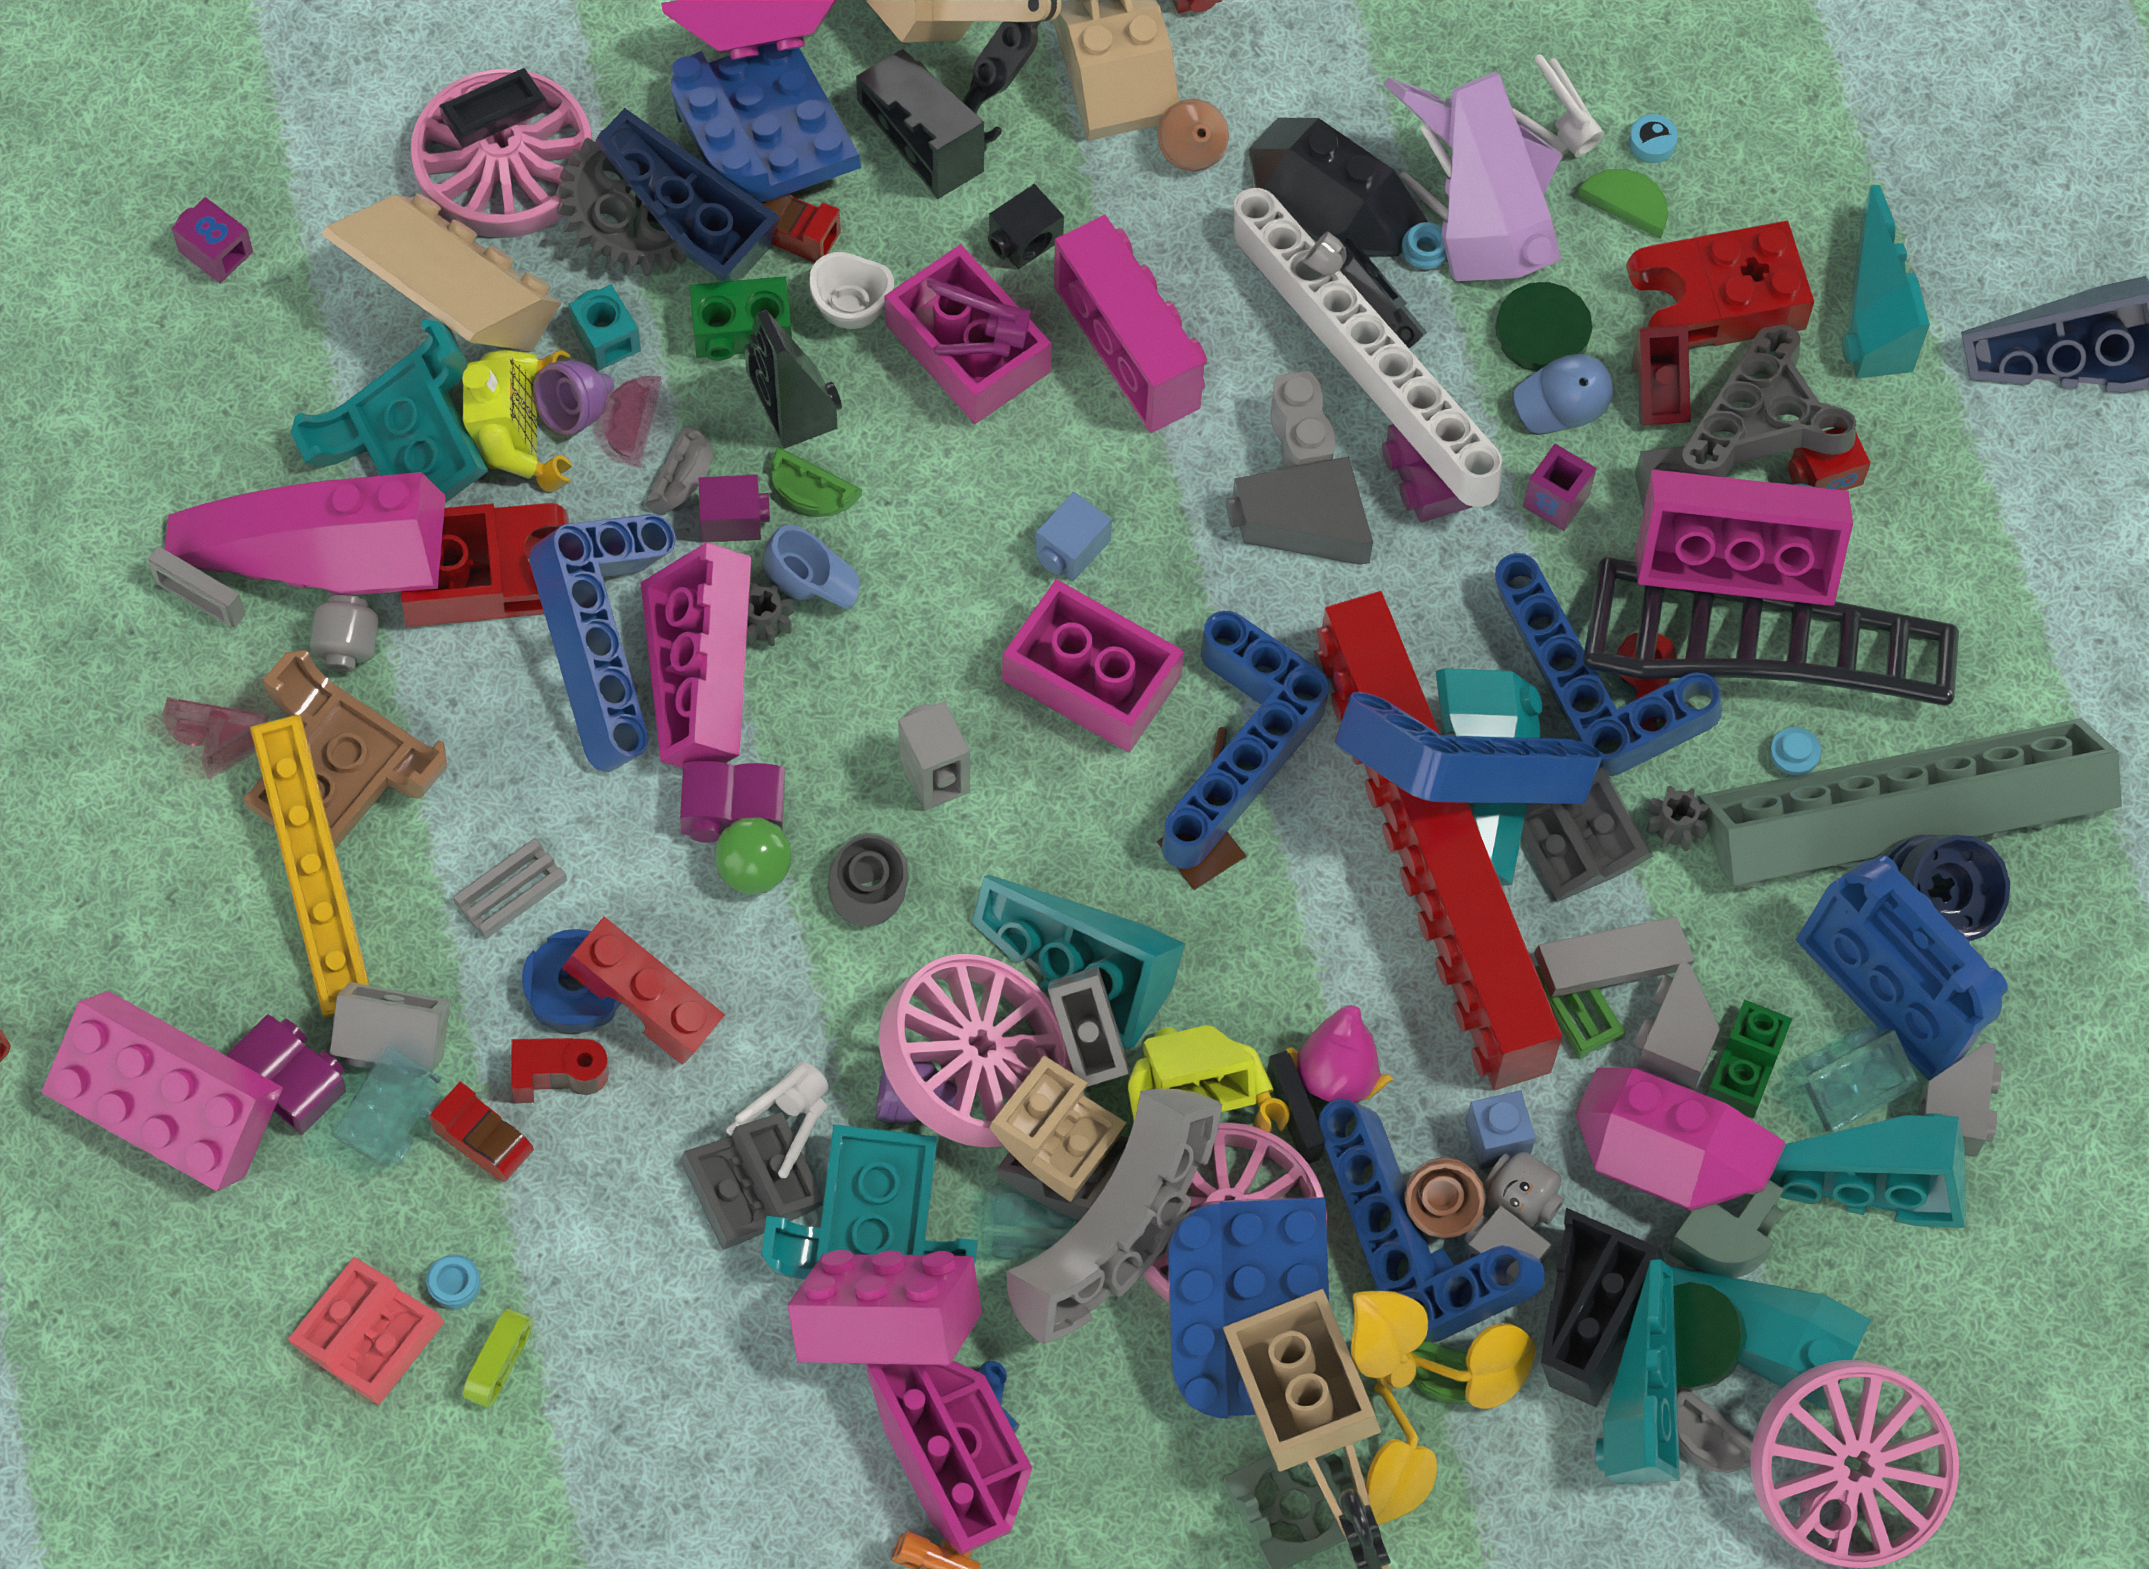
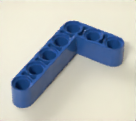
M655 514L566 524L538 541L531 548L529 555L531 569L584 753L588 762L602 772H611L641 755L648 745V732L603 577L640 572L668 555L674 549L676 539L671 524L665 518Z
M1524 553L1509 554L1500 560L1496 566L1495 579L1501 601L1576 740L1591 745L1594 748H1597L1605 740H1615L1621 744L1614 753L1603 754L1598 770L1603 768L1609 776L1619 775L1712 729L1718 724L1722 717L1720 689L1713 677L1705 673L1695 672L1685 675L1616 709L1597 672L1588 669L1584 665V648L1535 560ZM1524 576L1531 579L1530 583L1524 588L1513 589L1507 586L1515 577ZM1538 617L1553 619L1552 624L1545 629L1536 630L1529 627L1531 622ZM1563 657L1576 661L1570 669L1565 671H1557L1551 667L1557 659ZM1697 695H1703L1711 699L1710 704L1702 709H1692L1686 705L1690 698ZM1585 698L1594 699L1598 702L1596 708L1589 712H1579L1573 708L1578 701ZM1653 717L1661 718L1666 722L1663 728L1655 732L1646 731L1641 728L1644 721Z
M1219 611L1207 619L1204 625L1201 658L1211 671L1257 701L1261 706L1166 818L1162 853L1164 858L1177 868L1189 869L1196 867L1206 858L1321 721L1327 704L1329 681L1319 668L1233 611ZM1227 639L1234 644L1229 646L1221 645L1215 640ZM1267 666L1274 672L1262 673L1255 667ZM1300 693L1308 694L1314 700H1301L1295 695ZM1278 728L1285 734L1280 736L1272 735L1266 729ZM1242 762L1249 763L1256 769L1246 771L1238 768L1236 764ZM1212 797L1219 798L1224 800L1227 804L1222 806H1213L1206 801V799ZM1189 833L1196 840L1185 842L1178 839L1175 835Z
M1353 692L1350 695L1335 739V743L1340 748L1406 792L1418 798L1434 802L1583 804L1588 799L1603 757L1602 752L1593 746L1572 739L1439 735L1383 698L1363 692Z
M1346 1099L1333 1100L1324 1107L1319 1118V1126L1325 1139L1324 1144L1377 1290L1403 1294L1414 1299L1422 1306H1426L1428 1331L1424 1342L1435 1343L1444 1340L1532 1298L1540 1291L1545 1278L1544 1267L1540 1260L1530 1253L1510 1246L1501 1245L1491 1248L1438 1274L1423 1231L1417 1228L1407 1214L1404 1200L1406 1185L1378 1114L1368 1107ZM1355 1115L1356 1127L1352 1134L1346 1137V1124ZM1372 1162L1374 1167L1373 1175L1364 1184L1362 1178L1363 1171ZM1390 1209V1224L1384 1231H1381L1380 1219L1384 1212ZM1407 1257L1409 1261L1408 1272L1399 1280L1397 1274L1398 1265L1401 1260ZM1517 1261L1519 1265L1518 1276L1513 1283L1508 1285L1506 1280L1507 1269L1513 1262ZM1471 1283L1473 1289L1472 1298L1463 1307L1460 1301L1461 1291L1467 1284Z

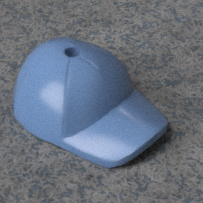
M1586 354L1567 355L1551 361L1515 388L1512 399L1516 413L1524 427L1530 433L1541 435L1581 427L1598 419L1607 411L1613 398V382L1609 370L1597 358ZM1579 380H1584L1586 386H1581Z
M787 524L777 528L768 540L763 553L762 566L768 580L773 585L776 584L783 594L793 600L801 601L818 595L847 610L854 605L860 586L857 572L831 551L820 539L799 526Z

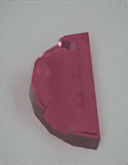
M641 376L624 382L610 394L603 411V435L607 439L609 446L618 453L619 458L623 462L639 468L642 465L662 386L661 376Z

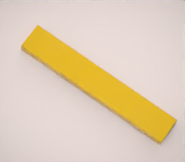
M300 714L252 726L250 729L322 1015L326 1019L335 1016L337 995L350 982L369 986L370 983L303 720Z

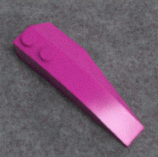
M422 472L326 480L250 492L169 514L165 550L199 570L221 574L225 571L242 574L249 579L260 581L271 579L286 582L289 586L307 589V586L327 589L330 593L338 595L438 589L446 495Z

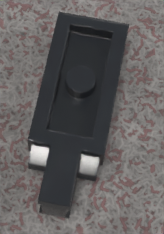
M1348 232L1335 235L1345 247L1347 254L1340 271L1410 349L1427 334L1426 330L1405 307L1406 301Z

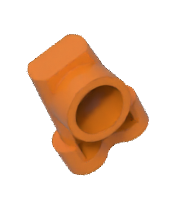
M908 1530L905 1534L902 1533L891 1558L892 1562L911 1569H980L981 1563L970 1559L972 1551L961 1555L945 1538H942L940 1546L931 1543L930 1539Z

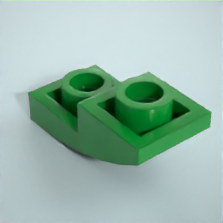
M1744 999L1707 1096L1726 1103L1740 1113L1754 1118L1793 1018Z

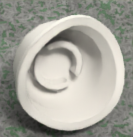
M834 252L822 256L812 266L809 280L810 292L821 315L829 323L846 329L864 328L872 324L882 313L885 304L884 296L894 289V277L891 271L880 263L850 253Z

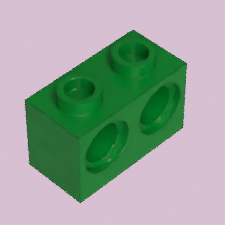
M786 276L689 285L696 358L707 357L711 360L722 361L733 357L735 354H745V345L750 343L748 339L749 334L754 333L752 326L757 313L767 310L792 338ZM716 321L726 323L720 327L709 326L710 323Z

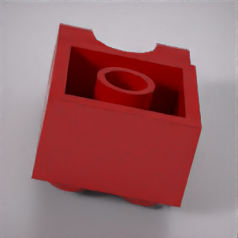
M1788 220L1643 247L1636 250L1626 263L1627 273L1633 287L1640 291H1663L1671 295L1676 301V304L1656 311L1647 327L1688 325L1689 347L1713 343V346L1752 340L1761 329L1777 325H1787L1796 331L1806 330L1815 302Z
M494 503L445 508L438 589L401 591L406 628L544 614L528 559L531 548L538 541L560 526L569 524L567 511L555 503L494 508Z

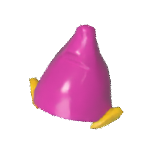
M1354 1005L1344 1006L1324 1020L1309 1036L1299 1051L1292 1047L1285 1049L1292 1056L1304 1088L1309 1093L1329 1102L1337 1099H1346L1353 1102L1370 1099L1393 1080L1389 1074L1381 1075L1373 1035L1363 1023L1360 1008Z

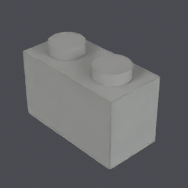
M943 701L933 706L923 704L908 711L904 718L898 720L899 759L923 810L927 811L970 793V750L946 702Z
M1099 967L1049 981L1048 992L1074 1074L1088 1083L1087 1087L1129 1074V1063Z
M350 982L337 995L330 1055L345 1057V1063L357 1067H372L376 1063L395 1066L397 1073L406 1076H423L426 1072L432 1073L443 1059L451 1000Z

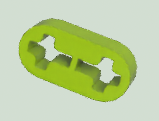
M510 1308L503 1311L468 1375L463 1390V1398L487 1409L493 1406L529 1339L533 1327L532 1318Z

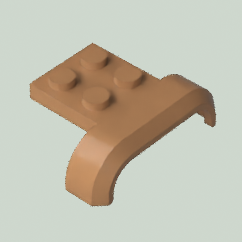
M305 650L286 652L262 680L269 696L289 717L300 714L302 717L335 849L388 786L406 796L420 799L447 768L444 742L438 740L431 747L417 740L327 679L318 670L310 654ZM262 777L243 800L246 808L275 827Z

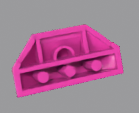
M675 0L661 3L663 13L718 52H730L731 60L757 56L759 55L758 47L776 43L777 51L805 47L804 38L812 37L816 34L838 0Z
M1633 1067L1596 1068L1575 1111L1597 1174L1689 1211L1725 1202L1746 1193L1750 1195L1764 1191L1786 1146L1784 1140L1730 1105Z
M954 1360L950 1365L866 1364V1370L884 1432L932 1526L961 1555L1009 1534L1033 1467L985 1375Z

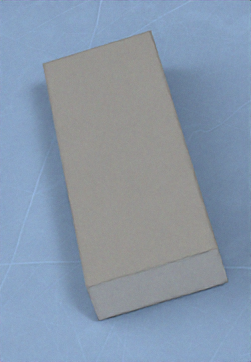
M1677 917L1538 944L1534 951L1551 997L1676 972L1681 961L1691 966L1695 961Z

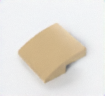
M1043 1056L992 1121L990 1130L1027 1170L1056 1193L1071 1202L1120 1138L1127 1122L1085 1097L1083 1094L1088 1084L1086 1081L1048 1057Z

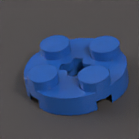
M569 929L556 932L547 938V943L541 945L536 952L533 950L527 957L522 972L524 995L535 1018L542 1024L564 1032L588 1031L609 1023L614 1018L616 1010L622 1004L608 996L601 1000L585 986H581L578 991H569L568 986L560 985L561 979L570 978V974L562 966L591 931Z

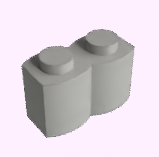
M1310 370L1275 377L1270 417L1273 430L1278 439L1283 443L1282 463L1284 469L1332 460L1334 457V430L1328 418L1322 413L1323 391L1318 379Z

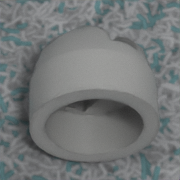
M1327 231L1311 248L1304 263L1319 273L1331 275L1341 270L1347 257L1346 249L1339 239Z

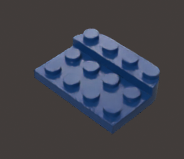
M775 43L759 46V55L731 60L729 55L709 63L703 52L699 51L691 56L681 57L673 63L671 91L678 122L684 123L707 166L747 194L753 195V198L760 203L861 168L860 155L800 48L777 51Z
M1880 855L1874 860L1861 862L1831 883L1795 939L1928 1081L1966 1055L1982 1030L1999 1017L2002 1009V996L2008 990L2004 976L1995 968L1989 967L1981 955L1970 945L1966 936L1956 930L1935 909L1932 901L1926 895L1920 893L1899 872L1894 861L1885 855Z
M1325 1197L1206 1202L1188 1212L1174 1228L1171 1236H1169L1166 1255L1168 1258L1170 1364L1175 1384L1192 1408L1208 1416L1228 1419V1416L1256 1415L1223 1327L1320 1289L1324 1290L1329 1302Z

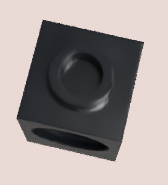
M1035 183L989 213V235L987 238L990 247L1000 259L1008 258L1018 270L1053 247L1055 239L1064 235V215Z

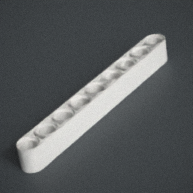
M1249 188L1239 193L1234 200V239L1237 245L1458 499L1472 507H1484L1494 502L1500 491L1502 456L1498 449L1341 271L1331 275H1324L1304 263L1307 254L1315 242L1273 194L1261 188Z

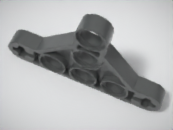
M1777 325L1763 328L1758 332L1683 449L1681 473L1726 477L1734 464L1799 447L1835 455L1845 453L1854 446L1856 434L1855 416L1843 408L1819 402L1796 368L1800 356L1801 338L1794 328L1787 325ZM1770 351H1775V356L1770 355ZM1765 373L1771 377L1768 379H1754L1748 375ZM1734 402H1747L1753 406L1742 409L1734 408L1730 404ZM1787 414L1794 415L1799 419L1795 421H1781L1776 416ZM1834 427L1843 429L1845 432L1834 435L1827 434L1822 429ZM1717 431H1727L1733 433L1734 436L1719 438L1711 434ZM1707 454L1712 456V461H1706Z

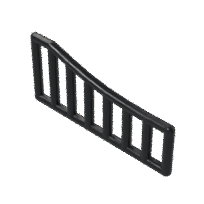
M1606 557L1598 564L1583 663L1588 669L1636 679L1681 678L1698 672L1705 673L1713 678L1779 680L1832 686L1895 696L1941 706L1950 705L1954 701L1959 630L1954 624L1835 601L1834 606L1667 588L1694 594L1685 659H1655L1665 587L1645 585L1635 657L1605 652L1616 579L1636 583L1638 581L1636 562ZM1713 598L1743 603L1736 658H1706ZM1762 607L1791 613L1786 661L1756 659ZM1811 617L1840 622L1836 667L1806 663ZM1860 626L1889 632L1886 675L1856 670ZM1909 636L1938 641L1935 684L1906 678Z

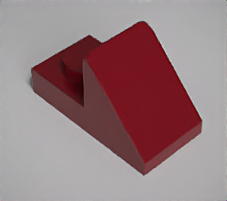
M1688 325L1638 328L1631 367L1632 371L1638 375L1639 423L1644 426L1691 422Z

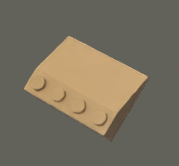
M394 194L326 226L321 235L472 343L531 352L561 305L560 301L548 294L551 288L548 283L529 272H525L524 276L511 267L514 260L509 255L493 246H489L487 249L474 241L477 237V233L457 220H452L449 223L438 215L441 210L440 206L420 194H416L414 198Z

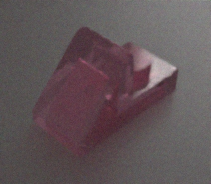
M167 697L162 714L169 735L173 736L178 742L190 746H200L203 744V741L206 742L202 754V764L207 779L214 778L255 753L256 749L250 727L268 722L266 714Z

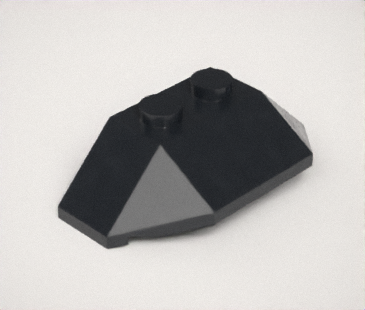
M1277 118L1249 148L1255 188H1261L1273 194L1305 232L1316 242L1327 231L1334 236L1342 232H1348L1366 255L1385 254V257H1394L1402 253V241L1405 233L1419 223L1428 222L1394 169L1320 118Z

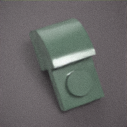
M1769 1180L1765 1190L1755 1193L1739 1218L1717 1204L1693 1210L1675 1235L1668 1253L1696 1271L1713 1275L1738 1278L1753 1272L1766 1260L1774 1244V1241L1768 1238V1235L1784 1212L1777 1207L1784 1189Z

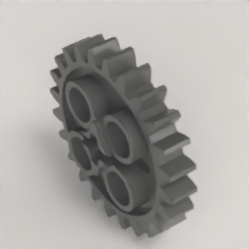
M587 137L580 151L575 149L572 151L568 160L569 165H564L559 177L563 182H560L556 191V196L564 199L561 201L557 213L570 216L563 227L564 232H579L574 246L579 248L589 244L592 247L589 255L590 261L597 259L601 254L606 256V270L610 271L617 261L623 263L627 276H630L635 265H640L644 275L650 276L655 263L664 273L669 271L673 259L679 264H683L687 256L666 231L655 230L649 225L648 221L659 222L637 194L635 195V206L639 210L633 222L635 238L629 236V222L634 207V197L629 194L632 188L598 145ZM603 171L613 172L621 180L610 179ZM601 214L613 216L618 221V224L607 222L602 218Z

